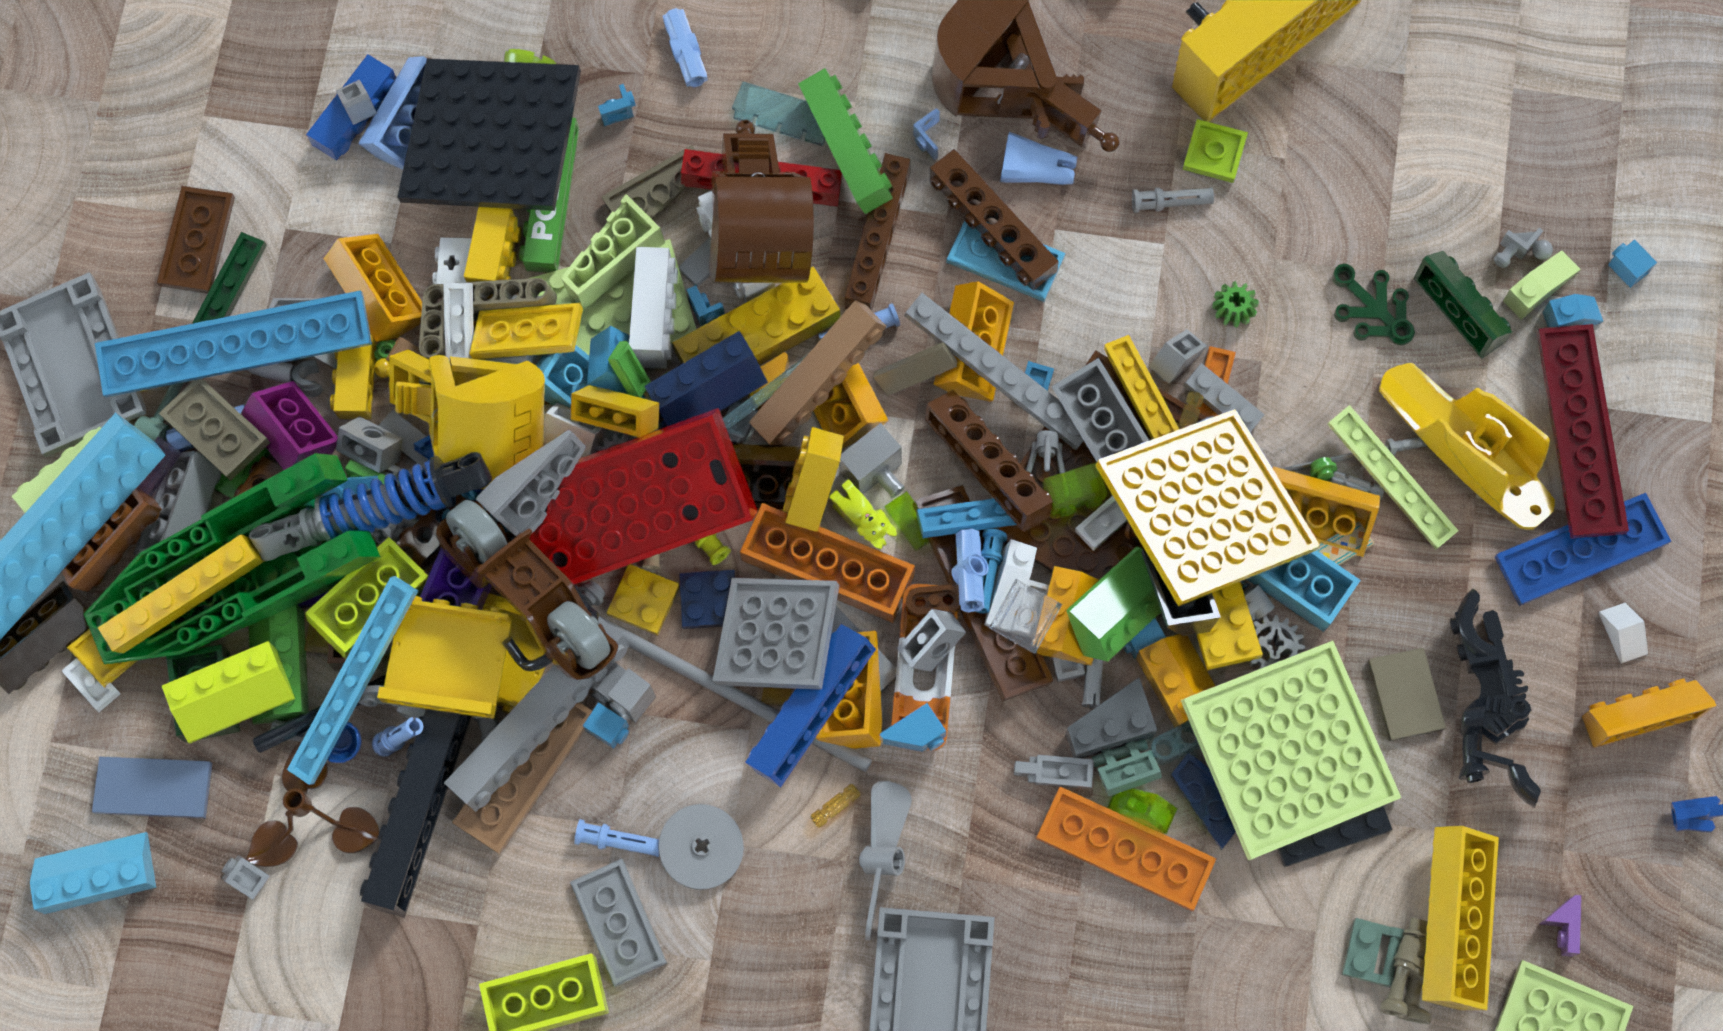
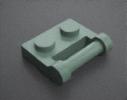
M1355 918L1342 975L1391 988L1396 968L1393 966L1395 962L1393 958L1399 949L1404 930ZM1386 936L1390 937L1383 973L1380 975L1374 973L1381 938Z

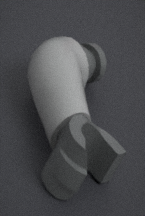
M316 360L301 362L296 367L283 362L247 370L252 374L283 383L294 381L306 397H317L323 391L322 386L316 381L305 380L309 374L319 373V366Z

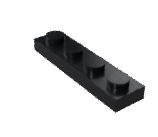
M1380 806L1280 847L1277 850L1285 868L1389 833L1393 829L1384 806Z

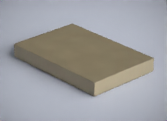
M1424 647L1368 660L1389 741L1446 729Z

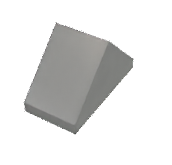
M360 79L336 90L353 125L377 114Z

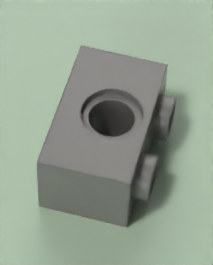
M359 416L339 427L336 451L380 473L399 462L403 438Z
M931 609L897 649L911 668L932 672L965 635L966 631L952 613Z

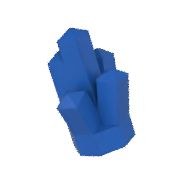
M1717 796L1672 802L1671 814L1676 832L1690 830L1711 833L1715 829L1711 819L1723 817V804L1719 805L1721 800Z

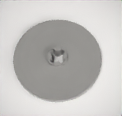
M706 804L690 805L674 813L664 825L658 844L660 860L668 875L677 883L696 890L715 888L729 880L741 863L744 849L741 831L732 817L723 810ZM696 840L700 843L705 841L708 844L705 848L707 853L703 851L697 853L695 851L697 846Z

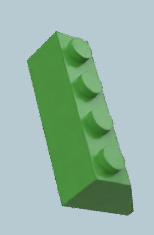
M1140 547L1134 548L1066 610L1083 656L1108 662L1161 613Z
M295 605L248 626L249 649L267 641L277 649L295 697L290 702L252 717L253 724L272 723L274 720L290 721L309 712L304 611L299 605Z

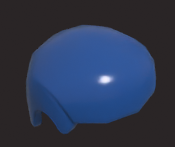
M349 721L327 759L329 762L345 763L355 758L361 749V734Z

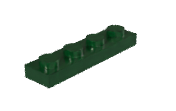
M243 232L240 233L192 323L230 316L267 246L265 241Z

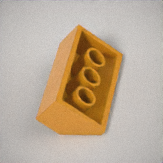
M370 234L338 238L323 259L345 293L360 290L363 292L369 330L375 341L397 339L420 325L422 301L380 235Z
M979 281L955 285L949 314L1003 356L1014 302ZM955 355L957 367L935 376L934 385L947 392L954 390L959 396L989 402L994 400L996 388Z
M1272 467L1319 544L1323 543L1355 552L1357 556L1364 557L1379 510V495L1278 467ZM1358 521L1365 528L1360 550L1326 541L1337 533L1344 536L1351 534L1355 530V525Z
M1685 678L1669 683V688L1659 690V687L1655 686L1643 690V695L1633 698L1632 694H1626L1616 698V703L1606 705L1605 701L1589 706V711L1582 718L1593 748L1700 718L1716 707L1715 700L1697 680L1686 682Z

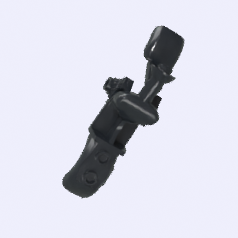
M1472 588L1461 601L1458 611L1454 614V618L1449 619L1453 635L1458 634L1460 644L1457 645L1460 661H1466L1468 674L1474 673L1481 685L1479 698L1474 700L1465 709L1461 719L1460 733L1463 737V766L1458 779L1467 780V783L1484 780V775L1488 774L1490 770L1483 763L1507 769L1509 781L1515 793L1525 803L1535 808L1541 789L1530 778L1526 767L1514 763L1512 759L1482 751V735L1497 745L1515 731L1523 730L1529 721L1528 716L1532 710L1528 701L1525 700L1528 686H1517L1523 682L1517 677H1523L1524 672L1522 670H1513V660H1507L1502 643L1504 634L1498 613L1491 610L1485 612L1482 616L1488 640L1493 645L1482 640L1475 631L1473 619L1479 609L1480 595Z

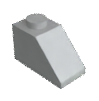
M1186 329L1163 345L1149 367L1159 379L1171 383L1185 372L1206 349L1207 345Z

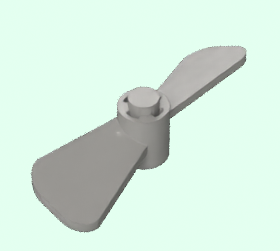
M879 781L872 787L871 845L866 846L859 857V864L866 874H875L865 932V940L869 941L872 936L881 875L899 876L905 866L904 851L901 847L896 846L911 805V795L904 786L890 781Z

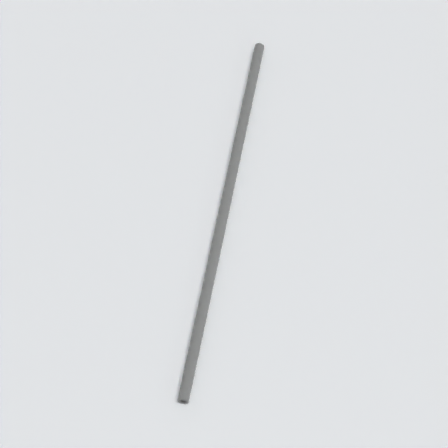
M416 518L411 520L403 519V527H413L419 520ZM427 529L423 533V538L429 541L432 538V532L430 529ZM601 617L625 638L630 648L771 723L779 714V710L733 686L716 685L713 682V675ZM816 737L811 743L865 773L872 763L871 759L845 746L818 741Z

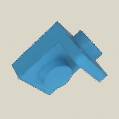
M624 84L619 85L622 98L610 99L598 105L604 126L634 117L632 107L636 106L632 91L626 92Z
M696 285L686 289L688 300L700 326L725 314L722 302L710 306L705 292L700 294Z

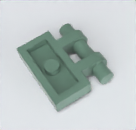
M1145 738L1136 742H1127L1124 746L1113 750L1110 748L1102 750L1101 754L1092 756L1095 767L1103 764L1106 765L1098 768V774L1108 797L1162 778L1160 768L1152 751L1140 753L1148 749ZM1129 756V758L1116 762V760Z

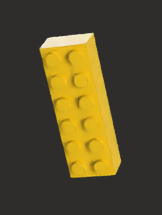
M813 266L811 267L807 283H781L672 343L675 354L681 364L740 331L758 364L761 365L833 326L841 317L838 305Z
M1465 826L1434 828L1422 1001L1457 1010L1487 1011L1499 837Z

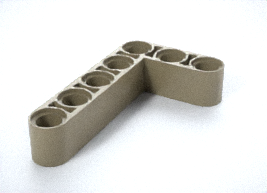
M541 278L464 282L473 283V315L479 314L481 310L555 305L557 301L555 291ZM443 284L430 285L423 294L419 351L427 359L434 355L445 356ZM545 291L543 296L537 298L539 293ZM519 293L515 299H512L514 294ZM491 294H493V297L490 300L486 301L487 298ZM442 297V300L436 304L437 300ZM439 322H441L440 325H439V327H437L436 329H434V327L436 326V324H438ZM438 348V351L435 354H432L434 349Z

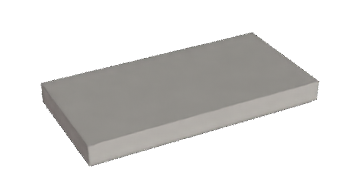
M623 859L570 882L614 987L667 964Z

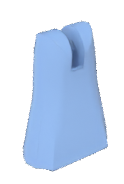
M1009 132L1000 182L1073 184L1075 172L1071 169L1076 167L1078 157Z

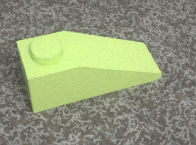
M1560 251L1515 284L1508 291L1503 302L1522 320L1577 274L1580 268L1563 251Z

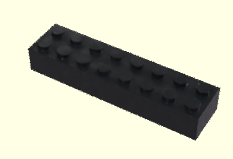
M426 709L424 716L419 717L423 723V730L416 736L415 742L411 743L408 747L406 754L408 763L406 769L401 770L398 776L397 786L399 789L396 798L392 797L389 803L388 814L390 816L387 825L383 824L379 832L378 840L381 841L378 851L374 852L371 856L368 880L365 879L361 885V902L370 908L405 918L448 790V786L444 782L454 772L472 716Z

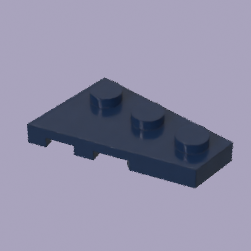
M1188 752L1172 772L1171 778L1222 851L1236 833L1210 769Z

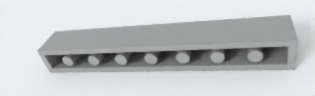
M600 616L598 622L603 625L606 633L618 644V651L612 661L598 674L583 680L571 679L553 665L444 782L475 812L490 801L491 795L499 786H503L508 782L511 773L529 759L530 753L536 746L547 740L550 731L568 717L569 711L575 704L586 698L588 690L595 682L601 681L606 676L608 668L626 654L627 648L630 646L629 643Z

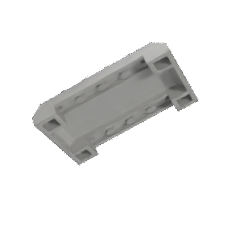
M90 272L0 311V339L4 343L36 429L34 434L39 448L45 457L78 444L83 440L86 433L96 430L99 426L102 428L115 412L126 421H131L146 414V406L140 391L111 397L103 396L95 343L118 339L119 336L101 289Z
M880 907L869 1031H986L995 917Z

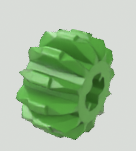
M1234 281L1231 288L1224 284L1221 287V291L1215 292L1214 298L1216 301L1213 302L1212 308L1218 310L1215 314L1216 319L1225 318L1224 326L1229 324V321L1233 322L1235 328L1239 326L1240 321L1247 325L1250 321L1249 317L1253 318L1256 316L1257 311L1255 308L1258 307L1259 301L1254 299L1255 290L1246 291L1247 283L1243 284L1242 287H1238L1237 282Z

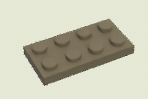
M203 379L191 382L159 413L230 481L270 444L269 440Z

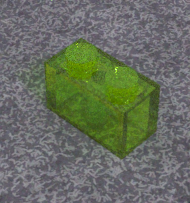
M1096 463L1044 479L1042 486L1050 494L1053 501L1052 515L1060 513L1061 517L1075 513L1078 507L1086 505L1087 508H1093L1103 503L1102 500L1105 499L1107 490L1102 476L1095 466Z

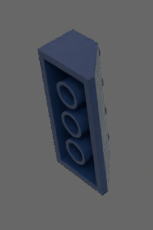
M738 331L645 385V389L652 401L659 402V414L666 426H670L717 408L721 411L768 384V381L741 332Z

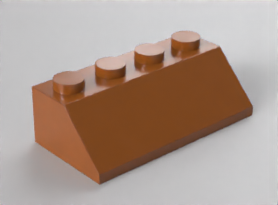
M137 487L61 571L69 586L89 592L93 586L99 585L108 569L116 565L121 560L125 550L139 540L142 531L157 520L162 509L156 500Z

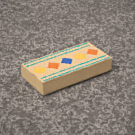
M1358 521L1356 522L1355 530L1351 534L1344 536L1337 533L1326 541L1360 550L1365 528ZM1371 537L1369 538L1366 550L1374 545ZM1323 543L1317 549V551L1339 566L1357 556L1355 552Z

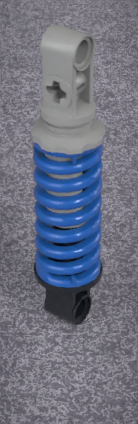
M472 452L446 463L440 457L434 456L427 462H424L427 474L420 464H416L412 467L414 479H412L408 470L401 469L398 472L399 483L396 477L390 473L385 475V484L378 478L372 479L370 483L371 489L364 483L358 484L356 488L357 494L351 488L344 489L342 499L335 492L325 496H318L315 499V508H304L298 514L259 525L250 532L249 538L262 560L270 561L310 545L313 547L321 545L323 541H330L347 531H370V533H373L376 528L385 529L390 523L397 525L403 519H414L417 514L426 515L431 509L438 511L444 508H452L456 504L457 495L481 489L487 486L493 477L479 452Z

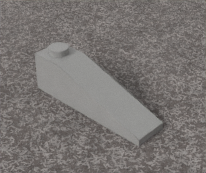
M567 430L497 476L477 496L476 500L515 536L529 528L533 533L547 515L545 509L551 499L556 500L559 495L558 487L563 478L571 474L586 446L570 430Z

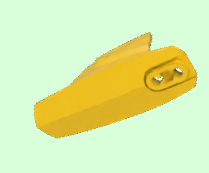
M1414 363L1398 365L1385 372L1380 381L1379 392L1424 443L1486 503L1520 529L1534 530L1554 512L1555 499L1537 477L1545 461L1550 442L1549 437L1498 397L1484 392L1480 388H1475L1457 400L1453 399Z

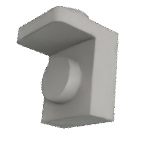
M239 855L235 859L230 858L221 871L224 873L221 878L252 900L270 877Z

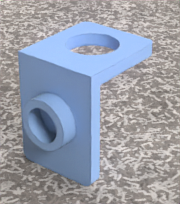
M937 108L913 124V136L917 146L921 151H927L933 160L938 158V147L925 131L939 122L940 111Z

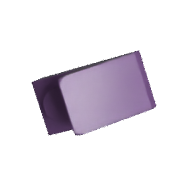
M1574 895L1539 923L1540 925L1562 927V930H1559L1557 935V946L1561 948V956L1573 957L1580 954L1581 895Z

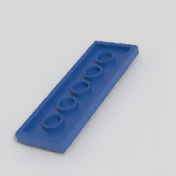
M1647 493L1624 501L1629 528L1627 534L1571 539L1569 525H1566L1496 554L1494 558L1518 605H1524L1668 545L1671 539Z

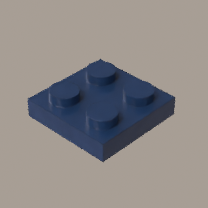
M735 570L680 573L683 629L723 627L731 580L736 578Z

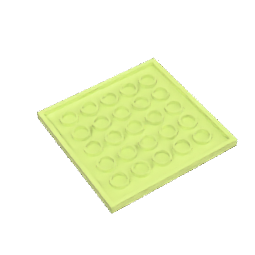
M1334 641L1181 700L1248 860L1401 798Z

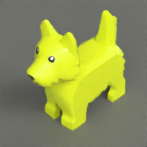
M849 479L842 484V488L847 493L845 498L837 490L829 496L830 500L834 503L833 509L860 536H864V539L870 541L875 548L882 549L883 546L887 545L884 539L886 534L894 537L897 536L896 528L890 523L885 512L881 509L874 510L865 496Z

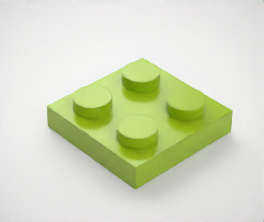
M1197 119L1183 170L1234 183L1248 132Z

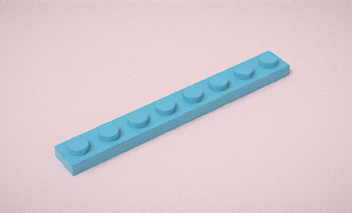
M396 576L390 577L287 768L288 771L309 785L315 783L418 592V590Z

